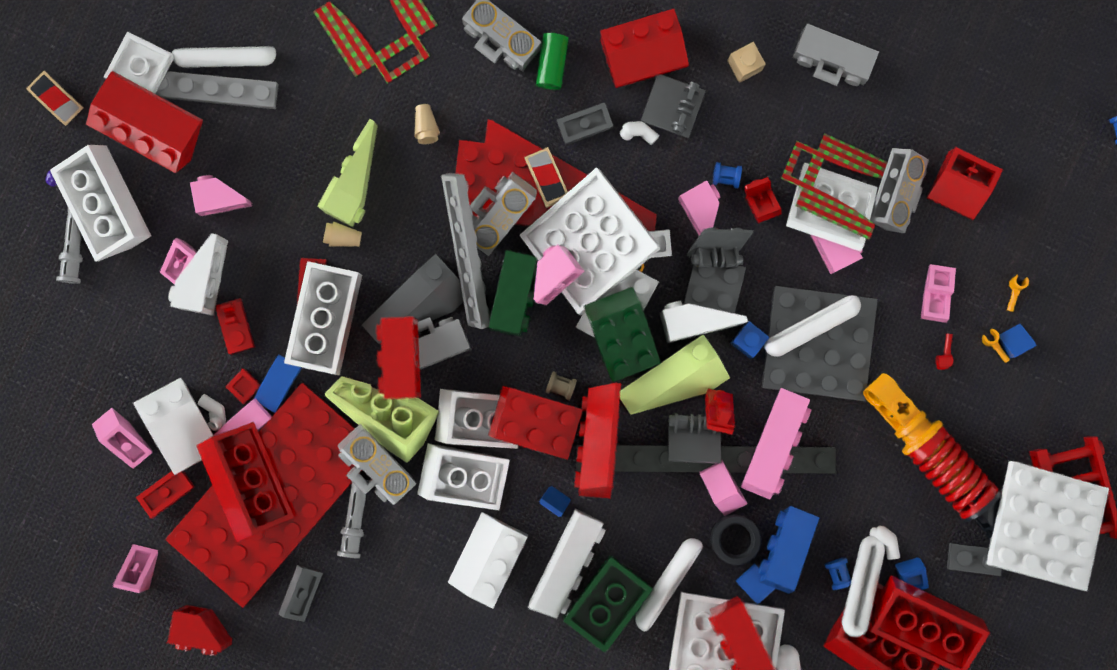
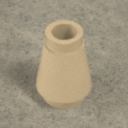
M421 104L416 106L415 138L418 139V143L431 144L438 141L440 131L430 105Z
M333 221V224L326 223L323 243L329 244V247H359L362 232Z

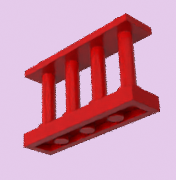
M1083 437L1086 446L1052 455L1047 452V449L1029 451L1033 467L1053 472L1052 468L1056 464L1089 457L1092 472L1070 478L1088 483L1095 482L1096 485L1109 488L1104 510L1106 522L1101 524L1099 535L1109 532L1110 538L1117 539V508L1102 456L1105 454L1104 446L1098 440V437Z

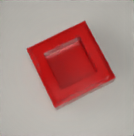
M243 368L225 387L245 405L257 393L261 384Z

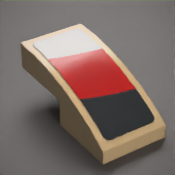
M45 70L26 88L65 126L84 108Z
M548 147L524 157L546 208L557 203L568 193Z

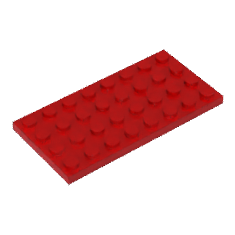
M301 383L258 432L294 518L236 542L212 485L165 540L242 608L245 607L352 484V481L346 475L355 465L352 463L348 466L339 457L341 451L338 448V444L355 427L307 385Z

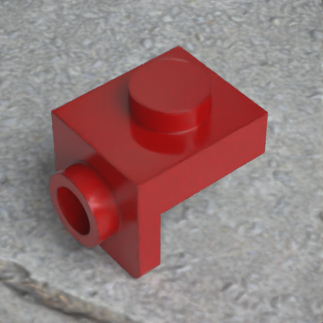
M768 177L754 180L745 186L746 201L757 223L782 214L781 207L771 190V182Z

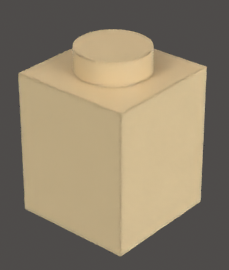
M754 42L731 53L727 60L739 83L761 72L766 65Z

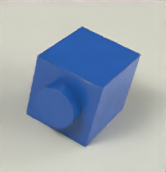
M748 321L732 339L730 344L751 359L755 357L770 337Z

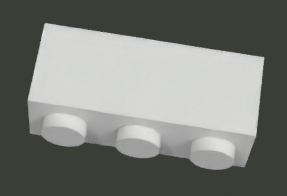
M482 512L448 583L467 596L494 608L526 542L528 534Z

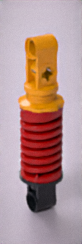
M884 373L881 374L863 391L866 400L896 431L895 435L905 441L906 445L902 452L910 457L915 465H919L921 472H926L925 476L928 480L933 479L932 485L940 487L939 493L941 495L947 494L945 496L946 501L949 503L953 502L952 507L958 511L960 519L964 523L974 520L985 532L986 536L992 540L1000 504L998 499L1002 494L1000 487H997L992 481L988 480V476L981 472V468L978 465H974V460L968 457L965 450H961L960 444L955 442V439L947 432L941 421L937 420L931 423L926 418V413L923 410L919 411L898 387L892 377Z

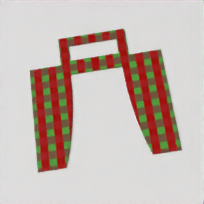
M390 0L407 34L377 53L373 51L353 23L330 1L313 12L355 77L376 65L385 81L389 83L430 56L418 37L435 27L437 23L422 0ZM414 44L420 54L389 73L383 62L409 45Z
M824 134L818 150L796 141L781 178L802 188L796 207L870 240L875 227L873 222L840 200L814 188L813 185L824 159L852 171L880 179L883 177L887 162L827 134ZM801 150L813 155L803 181L791 176Z

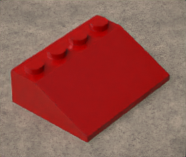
M879 583L877 584L866 632L862 636L854 637L844 631L842 626L844 608L823 647L857 670H938L940 666L938 663L870 632L877 600L884 588Z

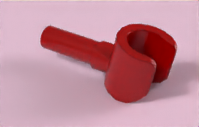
M946 334L944 355L936 356V368L938 370L948 369L953 364L954 360L951 354L953 334Z

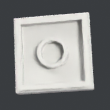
M127 32L104 78H107L110 72L114 71L156 94L174 59V55Z

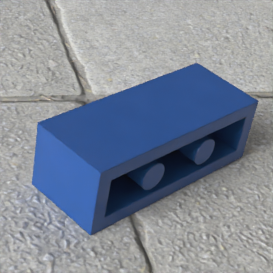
M792 506L786 508L784 512H779L775 523L776 526H779L776 535L771 536L767 545V550H770L767 560L764 559L759 568L758 574L762 575L760 583L788 594L795 591L819 517Z

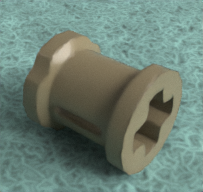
M553 371L545 393L553 392L564 396L566 400L570 401L577 380L557 375V372Z

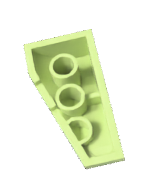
M369 119L353 146L354 155H349L342 163L341 176L339 178L333 177L318 205L323 212L351 227L354 226L355 222L359 223L365 213L363 207L365 205L377 125L371 119Z
M703 334L620 391V400L630 415L706 394L708 388L715 389L730 379L719 356Z
M343 376L325 393V396L358 425L361 424L384 448L406 463L424 445L439 415L438 410L419 398L384 399V395L379 394V389L372 388L371 384Z

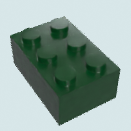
M506 250L489 323L490 330L521 337L522 332H527L530 316L526 315L527 308L533 307L535 290H532L533 282H536L537 257Z
M633 287L583 306L612 383L661 364L641 302Z
M609 555L563 616V621L606 653L652 592L653 588L625 565Z

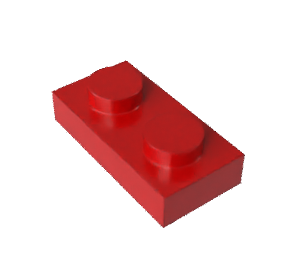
M184 470L176 475L171 471L138 495L136 499L148 516L154 518L194 489L195 486Z

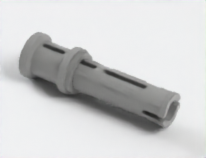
M68 207L64 249L59 255V260H61L60 275L57 276L56 281L80 284L81 279L78 278L79 265L83 262L82 255H80L82 234Z
M353 482L346 525L342 527L340 532L343 535L341 549L337 551V555L360 558L361 554L358 552L360 539L364 536L361 524L366 494Z

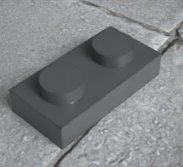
M605 102L557 119L565 145L613 128Z
M949 543L947 569L1001 576L1002 570L1001 568L986 564L990 548Z
M297 565L279 615L283 618L304 622L323 573L316 569Z

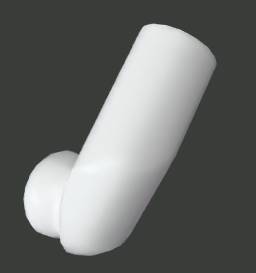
M642 121L627 122L620 131V136L624 140H630L633 136H641L650 145L659 137L654 130Z
M203 394L197 405L209 411L210 422L208 426L211 430L218 431L226 424L225 408L219 402Z
M885 526L873 527L870 530V536L878 538L885 545L887 559L900 558L896 535Z

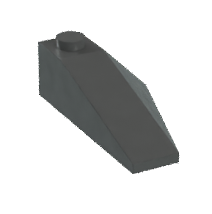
M435 254L392 294L362 326L378 344H381L382 342L377 340L376 326L381 324V318L414 317L419 322L429 317L431 320H435L452 313L464 303L460 280Z

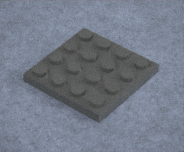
M774 286L768 336L772 337L850 295ZM858 297L861 302V308L856 316L782 356L775 357L766 352L762 388L772 390L783 388L795 393L865 401L866 398L863 391L867 388L878 299Z

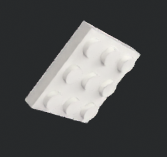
M804 163L799 177L801 181H803L808 169V163ZM820 168L813 187L840 200L870 220L878 187ZM797 186L786 226L861 251L866 238L796 207L802 188Z

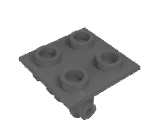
M658 75L641 121L689 138L706 90L700 89V85L694 82L686 84L664 75Z
M716 227L704 229L688 251L687 256H691V263L696 265V267H716L718 265L719 268L723 266L737 268L738 265L743 264V256L739 255L738 252L753 234V230H743L742 228L723 230Z
M678 413L669 415V461L721 464V432L707 429L706 416L701 417V414H698V416H693V414L681 416Z

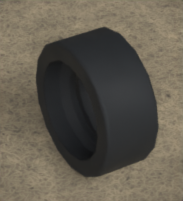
M735 514L720 519L713 527L710 538L712 549L716 555L726 563L733 565L746 564L754 559L760 550L762 540L760 531L753 521ZM729 525H742L750 533L751 543L748 550L743 554H729L721 545V534Z

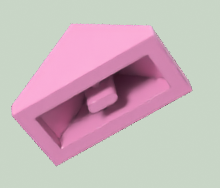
M179 238L174 239L160 273L175 284L176 279L198 251L187 242Z
M721 460V464L716 463L700 472L714 504L724 516L747 505L746 499L723 460Z
M133 544L113 584L114 587L136 593L148 590L158 550Z

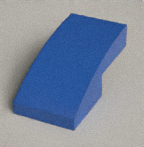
M279 354L254 397L262 406L274 413L277 412L289 393L288 390L302 369L299 366L285 364V358Z

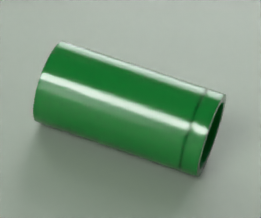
M556 33L543 34L536 86L550 90L561 89L569 39L567 36Z

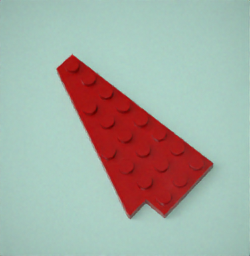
M492 120L487 122L485 143L459 140L455 174H464L468 184L469 205L472 204L485 186L496 193L495 186L503 176L508 178L514 172L537 190L535 200L514 225H532L552 206L545 207L524 157L543 149ZM552 155L568 192L587 176V174ZM619 193L647 231H655L657 215ZM488 199L482 208L486 210L493 201Z

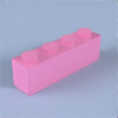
M783 388L780 389L741 488L767 499H771L774 493L779 494L784 479L780 478L783 469H789L793 456L789 454L792 445L798 446L802 436V432L798 431L801 422L807 423L812 410L807 408L810 399Z

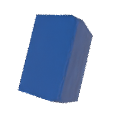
M1021 324L999 334V341L1009 358H1015L1037 346Z
M550 486L539 502L555 515L561 517L570 503V498L553 486Z
M920 558L895 564L900 580L921 590L929 588L926 567Z
M754 563L736 582L756 604H759L775 588L760 583L762 575L758 574L759 567Z

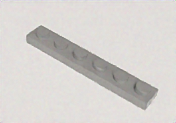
M167 71L156 95L166 99L276 109L278 83Z
M448 173L441 176L467 324L471 327L484 329L489 327L490 311L485 298L486 287L482 280L480 269L481 260L478 256L477 236L473 228V212L469 205L468 184L464 174Z

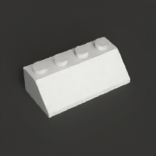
M87 145L50 170L95 261H100L131 249L151 237L106 145Z
M307 261L284 361L285 364L340 375L362 279L360 273Z
M575 508L529 601L528 608L554 618H558L560 613H566L571 602L567 597L571 589L577 590L582 580V576L579 573L583 566H589L594 555L590 550L594 542L600 543L605 533V529L602 528V521Z

